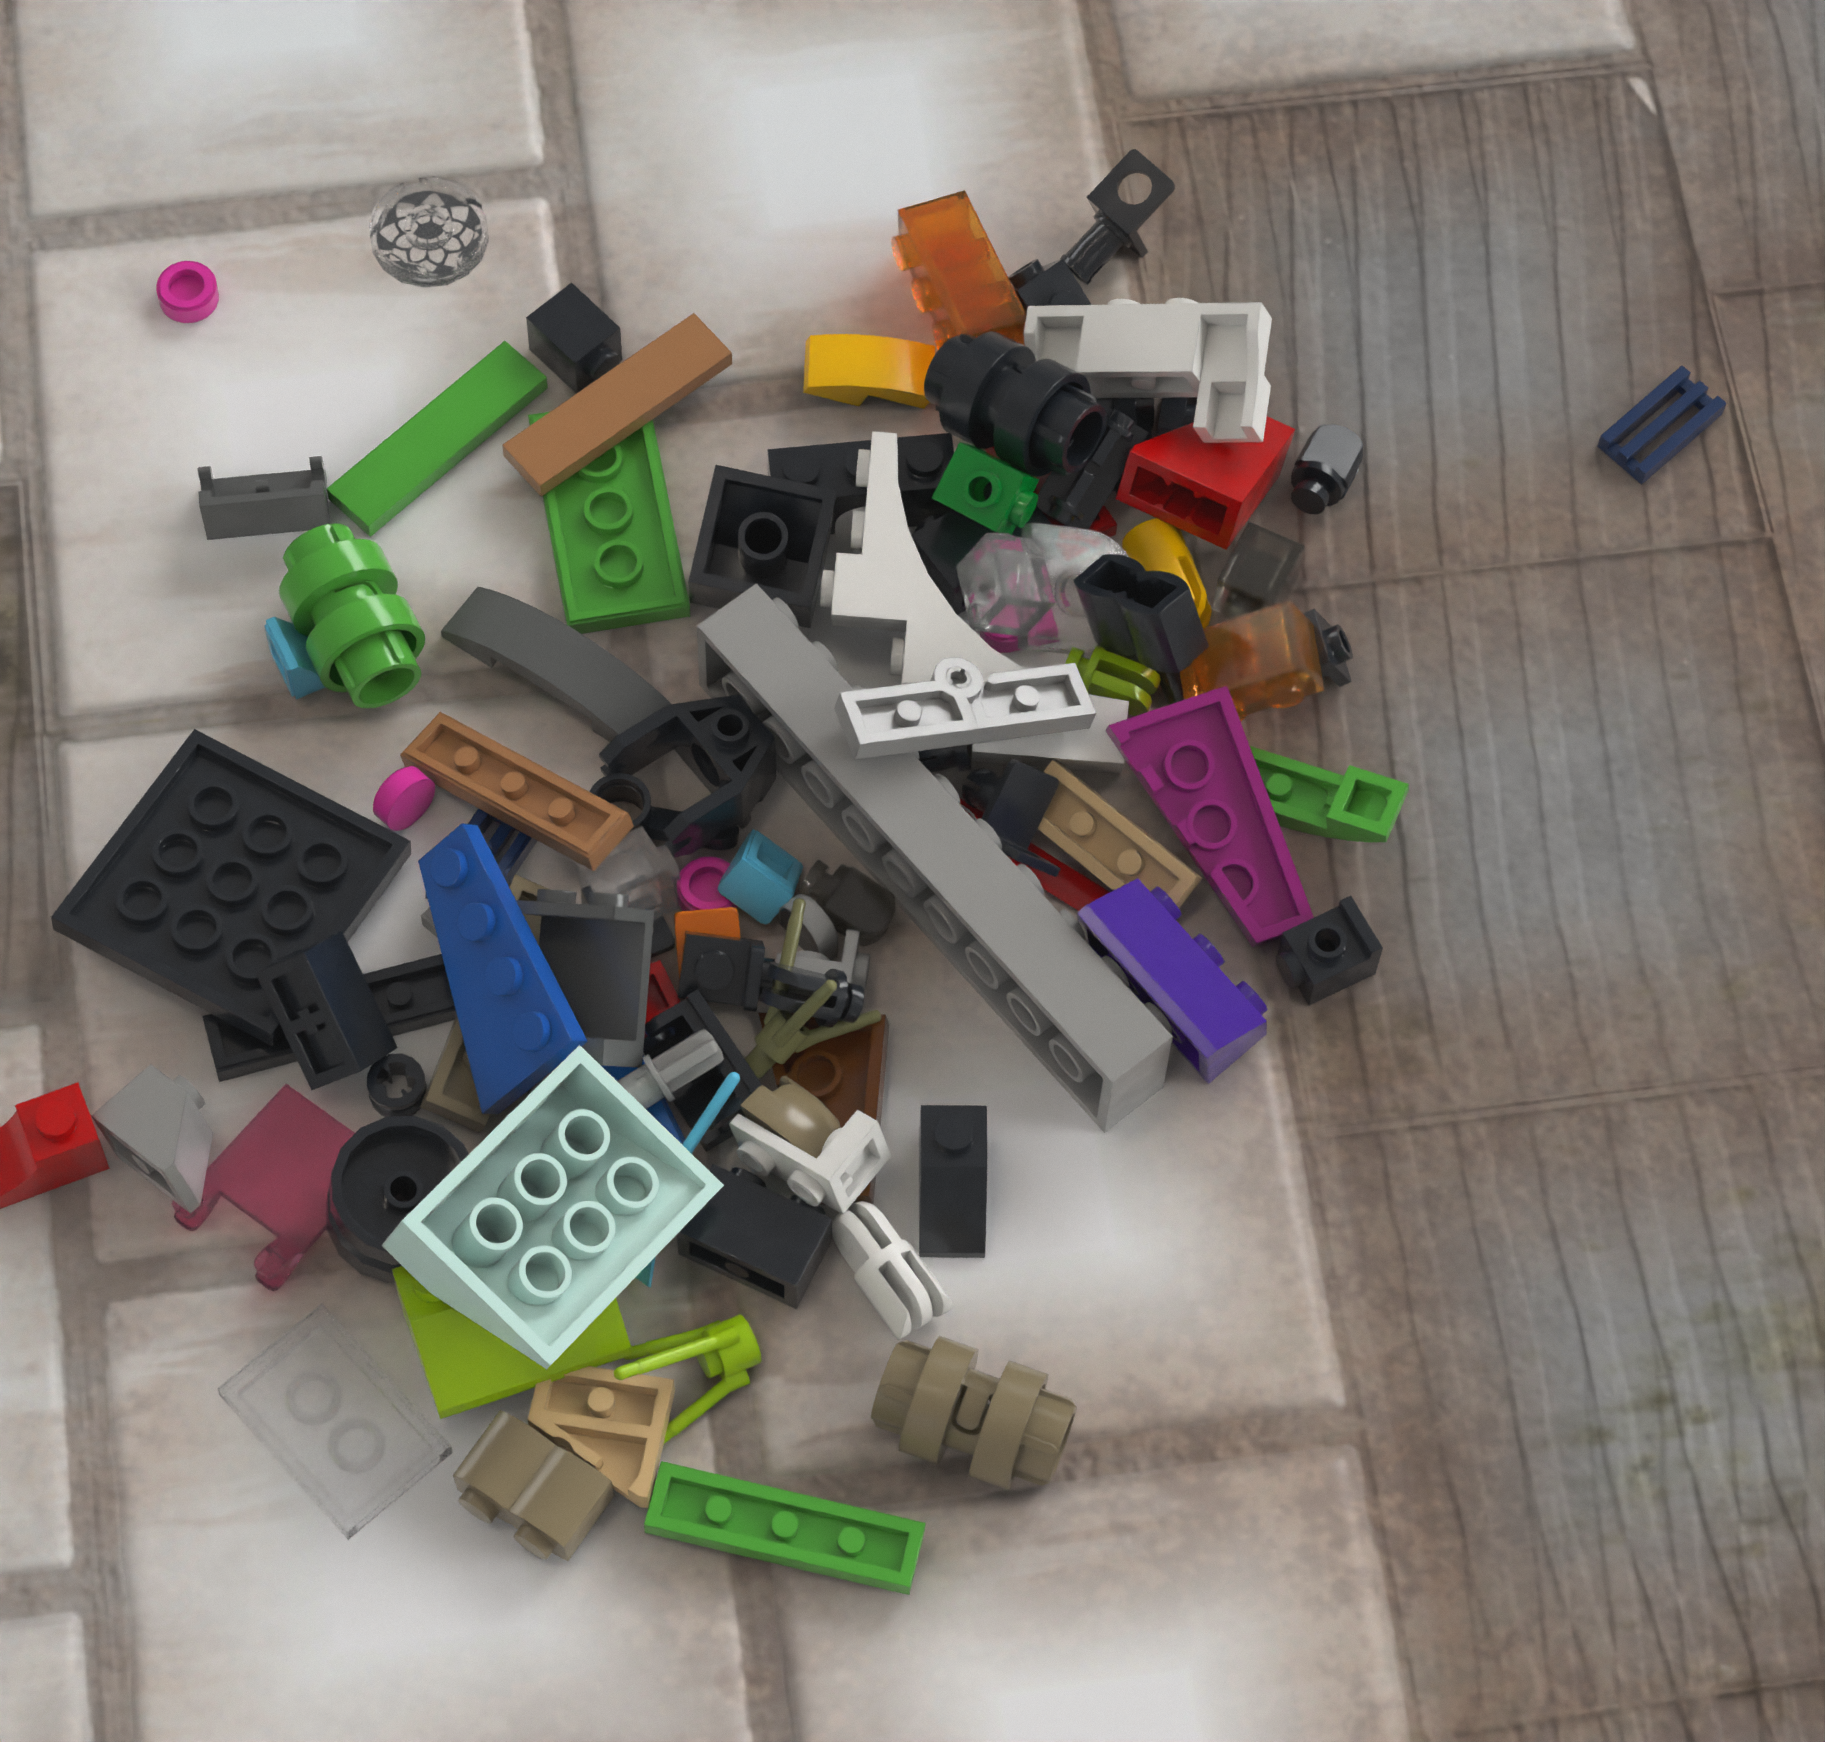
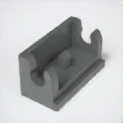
M322 456L309 457L311 470L217 479L213 478L211 466L198 467L201 491H198L199 507L207 540L309 531L318 526L330 524L327 478Z

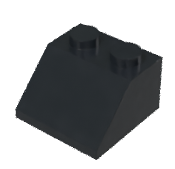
M715 465L688 580L690 603L721 609L757 583L771 600L778 597L788 605L797 619L798 626L811 629L826 561L838 490Z

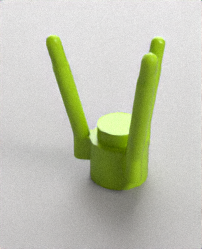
M738 1314L722 1322L716 1320L698 1329L631 1346L633 1355L624 1359L637 1360L617 1367L614 1370V1377L618 1380H623L695 1356L708 1378L718 1374L721 1376L722 1380L668 1423L664 1440L665 1444L727 1394L750 1384L746 1369L760 1364L762 1358L751 1327L743 1315Z

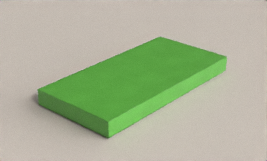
M549 412L528 415L529 426ZM651 420L542 496L566 625L581 634L691 617L690 603L654 423Z

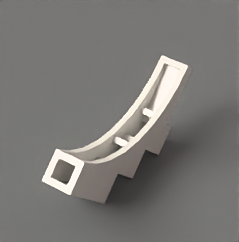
M872 431L871 450L859 449L856 472V487H867L865 511H853L851 548L862 549V555L836 553L835 571L823 570L820 607L832 608V626L906 632L905 638L893 637L890 675L902 676V685L930 681L936 665L941 660L950 657L962 658L977 666L982 673L983 682L988 680L991 673L1024 669L991 648L955 613L927 573L909 532L899 489L897 433ZM1089 694L1096 711L1090 729L973 744L972 761L1008 764L1010 760L1015 759L1029 766L1047 767L1052 760H1055L1067 769L1122 773L1124 758L1105 730L1108 725L1128 719L1129 701Z

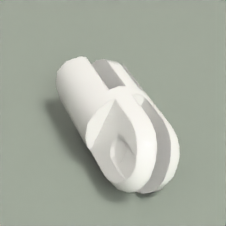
M860 1201L853 1203L844 1214L838 1213L834 1216L832 1235L840 1253L855 1272V1282L897 1340L907 1336L911 1332V1328L919 1329L932 1320V1316L940 1317L953 1308L952 1300L909 1241L902 1240L889 1221L876 1206Z

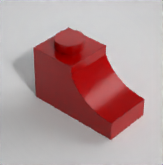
M78 1082L16 1104L15 1114L0 1127V1209L110 1169Z

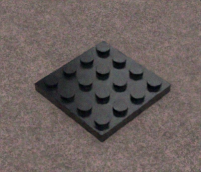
M194 729L51 916L52 926L56 932L263 1042L274 1046L282 1035L283 1030L255 972L302 947L306 949L339 931H343L348 942L410 857L411 841Z

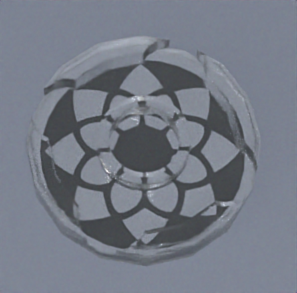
M436 176L420 177V183H412L405 186L403 182L390 188L375 204L369 220L372 253L383 271L401 283L423 288L449 285L468 276L483 260L489 243L486 214L482 210V204L474 192L457 181Z

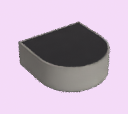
M798 894L780 907L779 924L786 931L793 901L796 898L805 900L806 906L798 945L803 951L823 954L830 961L837 957L838 935L836 929L824 910L807 895Z

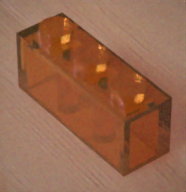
M963 190L898 209L899 235L891 238L894 258L900 271L909 270L913 277L911 281L912 291L920 313L925 314L929 312L934 321L932 323V332L937 349L939 350L950 338L960 334L968 333L977 338L991 331L1000 333L1025 346L1024 328L1026 313L966 191Z

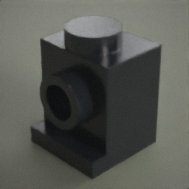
M1352 896L1340 900L1339 906L1282 932L1278 954L1276 955V964L1287 986L1290 989L1298 987L1310 1006L1375 975L1383 947ZM1328 943L1333 951L1325 952L1319 949V947Z

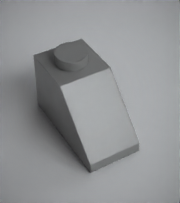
M150 1064L91 1117L119 1159L190 1214L201 1205L213 1138L212 1130L199 1111L205 1105V1101L195 1087L183 1076L179 1075L174 1080H171Z

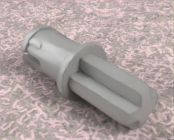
M703 1029L653 1059L648 1054L642 1057L645 1064L617 1080V1082L647 1109L665 1097L669 1102L675 1099L673 1092L721 1064L724 1057L713 1036L706 1029Z

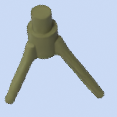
M796 898L793 901L780 958V964L793 967L806 902L802 898ZM829 979L794 1014L769 1006L764 1019L765 1026L754 1038L757 1045L744 1059L758 1078H762L776 1062L784 1064L794 1052L799 1053L816 1043L879 1022L881 1020V1013L876 1009L860 1014L854 1023L839 1020L832 1028L821 1026L809 1030L804 1024L837 989V983ZM776 980L774 988L788 991L790 985Z

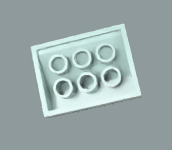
M579 1045L399 1223L381 1246L431 1294L545 1369H548L724 1185Z

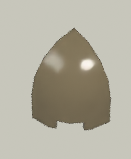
M787 1076L780 1078L779 1088L772 1092L764 1085H761L740 1105L747 1119L816 1159L821 1154L823 1145L829 1135L836 1129L841 1128L839 1120L817 1097Z

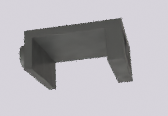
M538 889L537 901L516 900L523 914L541 916L539 947L588 1041L582 1048L603 1066L637 1068L642 1066L654 910L628 908L629 895L590 892L589 905L576 904L577 892Z

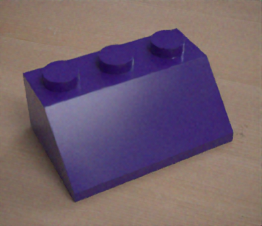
M1137 878L1084 906L1077 912L1078 922L1085 932L1086 942L1100 958L1109 956L1121 967L1128 979V988L1143 1004L1147 1002L1154 1004L1164 1014L1172 1029L1173 1046L1209 1084L1267 1034V1021L1262 1015L1268 1008L1259 995L1245 981H1241L1235 986L1220 970L1219 967L1225 961L1219 951L1204 935L1199 933L1192 939L1176 921L1182 916V913L1164 890L1156 886L1152 891H1149Z

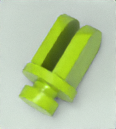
M1098 645L1094 648L1090 659L1084 657V650L1076 647L1071 648L1065 664H1076L1088 694L1129 701L1128 714L1132 716L1149 711L1152 704V699L1149 695L1157 691L1161 681L1160 675L1155 670L1136 661L1108 652Z

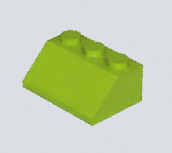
M403 1266L392 1269L403 1314L440 1419L535 1388L537 1383L549 1379L553 1382L565 1378L564 1374L588 1366L598 1367L633 1355L616 1298L548 1369H545L431 1294Z

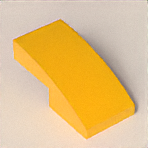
M810 335L805 343L803 393L855 406H860L867 396L870 395L925 409L930 402L925 397L924 382L929 365L935 356V346L916 341L874 335Z

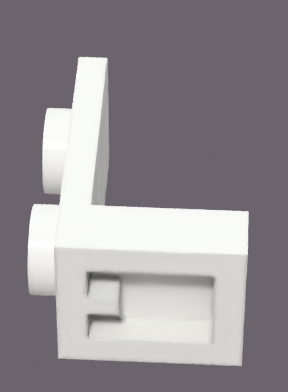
M859 1110L852 1115L842 1128L836 1129L829 1135L817 1159L740 1114H737L729 1123L739 1146L736 1151L737 1155L748 1168L764 1177L768 1176L771 1172L787 1181L789 1188L806 1203L818 1206L822 1202L841 1214L847 1211L891 1157L878 1121Z

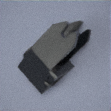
M739 695L666 705L617 735L599 753L600 759L605 763L600 767L601 772L605 776L615 773L633 775L670 751L675 750L709 790L710 795L681 812L663 830L664 835L669 840L664 846L673 858L696 852L737 825L741 829L747 827L751 821V812L755 805L763 801L776 780L775 737Z

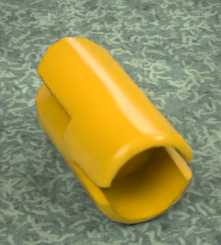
M1158 518L1144 521L1128 531L1122 540L1121 547L1124 555L1141 563L1145 571H1163L1182 578L1189 586L1204 630L1209 625L1212 610L1207 599L1205 587L1181 529Z

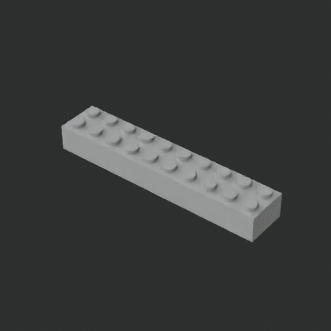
M756 583L697 625L699 685L711 698L731 695L740 696L775 737L776 770L1104 1133L1164 1087L1173 1039L1171 1026L1164 1014L1154 1004L1150 1002L1143 1004L1128 988L1129 982L1121 967L1109 956L1100 958L1086 942L1085 932L1077 919L1067 910L1063 909L1058 912L1043 896V887L1032 870L1024 864L1016 866L1002 851L1001 841L994 829L981 818L975 821L960 805V797L954 786L942 774L937 773L933 776L919 761L918 751L854 760L834 707L840 692L863 690L864 688L860 685L850 686L839 674L838 665L830 651L819 641L811 643L798 629L795 615L783 600L778 597L771 600Z

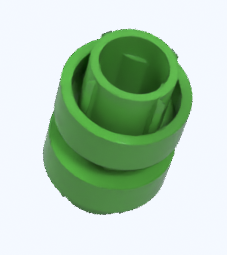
M338 523L318 526L297 537L287 547L283 555L288 572L280 583L279 596L295 629L300 634L308 636L306 651L321 683L329 690L348 692L354 705L360 708L381 707L400 699L410 692L421 678V669L416 658L425 645V634L409 602L404 597L396 595L398 581L382 548L374 541L355 539L348 526Z

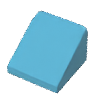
M277 617L267 619L264 627L269 650L291 696H295L297 700L326 688L321 683L307 654L306 641L308 636L300 634L295 629L293 623Z
M752 829L721 878L717 890L754 919L766 925L779 913L780 907L793 897L803 865L759 831Z

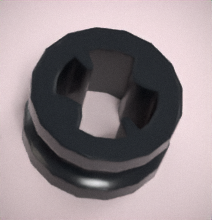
M402 1053L388 1054L372 1064L367 1074L366 1086L369 1092V1099L373 1108L381 1116H413L421 1109L420 1105L426 1093L427 1084L421 1065L413 1057ZM394 1075L406 1076L407 1085L412 1089L409 1093L401 1089L402 1097L400 1098L388 1097L386 1086L382 1085L385 1080L392 1084V1076Z

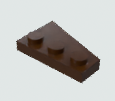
M758 1012L761 1026L763 1029L765 1026L764 1019L767 1013ZM881 1014L879 1022L816 1043L799 1053L794 1052L784 1064L776 1062L772 1069L777 1088H779L782 1076L789 1077L817 1097L839 1120L841 1128L857 1110L878 1121L879 1126H881L889 1036V1022L886 1014ZM811 1017L804 1024L809 1030L821 1027L816 1023L815 1017ZM876 1175L853 1203L864 1201L874 1204Z

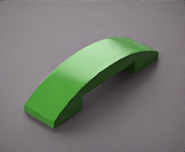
M1250 746L1280 826L1333 839L1357 842H1387L1409 791L1408 783L1351 765L1348 766L1343 776Z

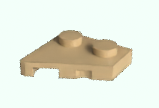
M588 1366L564 1374L565 1378L553 1382L549 1379L537 1383L528 1415L529 1426L541 1433L556 1446L569 1451L597 1469L612 1481L615 1491L638 1507L648 1508L656 1481L674 1399V1379L638 1374L618 1380L614 1377V1370Z

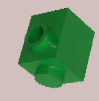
M959 442L932 499L995 532L1012 535L1016 526L1019 528L1024 527L1032 516L1038 502V495L1033 492L1040 479L976 446Z

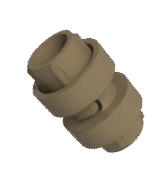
M938 1336L932 1349L909 1340L901 1341L895 1345L875 1396L871 1419H873L876 1427L901 1435L899 1442L900 1452L938 1465L947 1447L973 1456L969 1470L970 1477L1009 1490L1015 1477L1041 1486L1052 1481L1063 1454L1077 1406H1075L1072 1398L1046 1389L1049 1374L1009 1361L1001 1378L975 1370L978 1349L942 1336Z

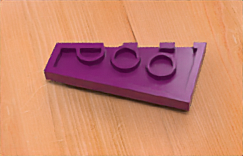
M1227 686L1108 725L1105 730L1252 947L1281 938L1282 932L1314 918Z

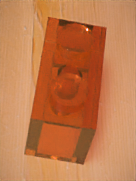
M1290 600L1203 628L1209 647L1194 659L1187 668L1180 671L1184 700L1227 686L1241 722L1246 718V715L1271 707H1292L1301 703L1304 697L1324 691L1313 623Z

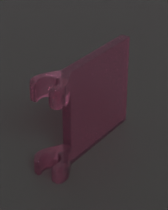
M285 1084L207 1168L201 1205L190 1214L174 1200L172 1201V1207L175 1210L174 1219L186 1230L195 1231L210 1215L220 1197L225 1198L278 1237L263 1248L254 1261V1267L257 1270L255 1275L257 1282L268 1290L276 1291L287 1281L302 1256L327 1230L326 1198L331 1172L341 1147L355 1133L288 1084Z

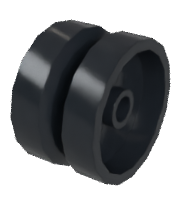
M389 1116L361 1127L341 1147L331 1172L329 1190L327 1192V1232L338 1254L359 1273L386 1283H395L392 1269L402 1265L381 1245L399 1223L469 1155L465 1145L443 1125L417 1116Z

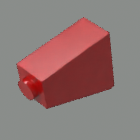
M1267 416L1263 442L1204 443L1193 428V422L1134 445L1129 453L1115 499L1227 550L1279 478L1295 429Z

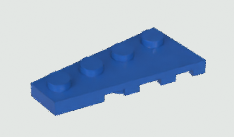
M461 823L419 859L418 863L482 1114L499 1115L559 1066L579 1045L582 1047L588 1041L478 825Z

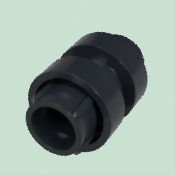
M986 332L977 338L964 333L950 338L939 348L926 373L924 382L925 397L936 406L941 425L946 432L980 449H988L994 446L995 453L1001 460L1032 476H1044L1053 470L1062 475L1078 472L1090 462L1104 437L1107 413L1103 406L1097 404L1096 397L1091 395L1090 384L1087 378L1052 359L1045 358L1036 361L1031 349L1000 333Z

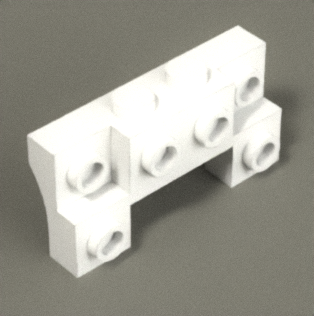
M1172 298L1167 300L1165 304H1140L1129 299H1113L1107 305L1028 306L1024 328L1025 346L1034 353L1036 361L1045 358L1052 359L1084 375L1090 384L1092 396L1096 398L1197 397L1193 428L1204 443L1263 442L1271 385L1264 376L1272 318L1262 302L1198 303L1187 298Z

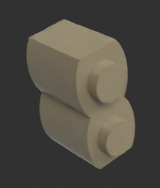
M502 1410L497 1413L453 1474L457 1490L462 1493L458 1502L468 1512L488 1524H491L497 1517L518 1529L514 1534L515 1540L526 1550L544 1560H547L551 1553L569 1561L615 1496L612 1481L569 1451L556 1446L523 1421Z

